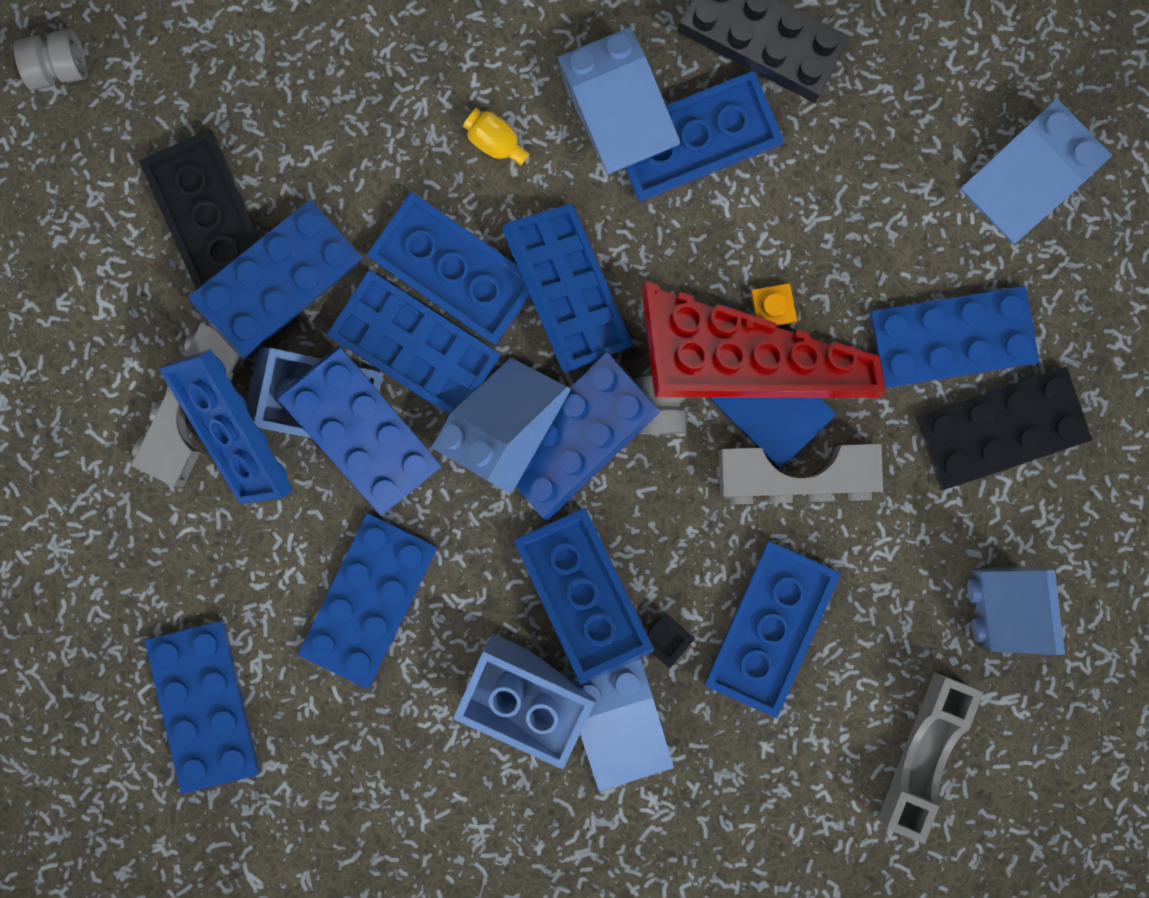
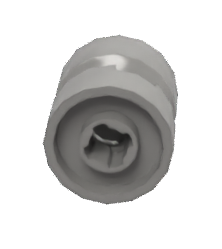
M72 28L53 31L47 34L46 41L39 35L19 38L14 41L16 65L28 89L36 90L51 87L55 84L56 78L60 82L67 83L87 78L88 71L84 51L76 32Z
M652 376L635 378L638 385L662 410L638 434L687 433L686 411L680 407V403L686 400V397H655Z

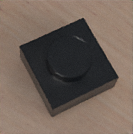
M665 612L646 633L654 648L652 654L668 668L675 664L696 639Z

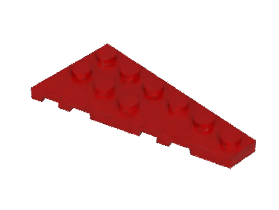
M645 281L642 286L655 397L880 398L886 392L880 357L878 355L837 342L830 345L811 339V334L796 330L795 333L777 328V323L726 306L718 305L712 307L693 301L694 296L679 292L678 295L659 290V285Z

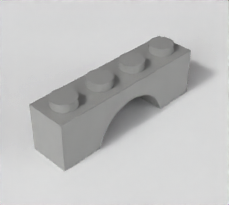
M200 323L198 330L193 329L190 332L184 345V349L187 351L184 357L212 349L215 356L223 362L230 382L236 381L246 358L242 360L215 329L203 323ZM169 387L164 399L158 400L150 413L149 420L152 421V424L146 436H140L134 445L132 456L135 458L131 466L173 487H184L200 451L188 435L186 414Z
M882 445L836 446L826 466L818 473L807 478H794L779 472L768 461L762 448L719 450L720 497H730V505L754 504L753 496H769V503H793V495L808 494L809 502L832 501V493H848V501L872 500V492H883Z
M934 672L877 818L886 829L920 843H926L940 807L939 787L946 762L958 739L965 732L969 731L984 692Z

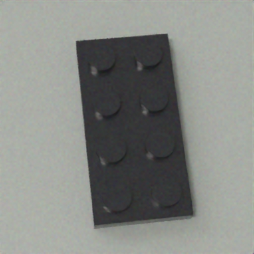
M692 0L677 29V32L813 103H816L850 38L779 0Z
M211 129L139 160L196 290L261 239L215 133Z
M1067 366L916 416L941 490H946L1092 441Z

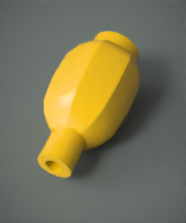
M475 108L462 126L468 131L467 135L470 142L493 158L504 159L509 157L521 166L530 155V153L518 145V136L515 130L504 119L490 110L481 112Z

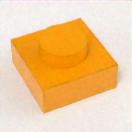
M790 283L751 290L754 316L777 323L776 327L797 322Z

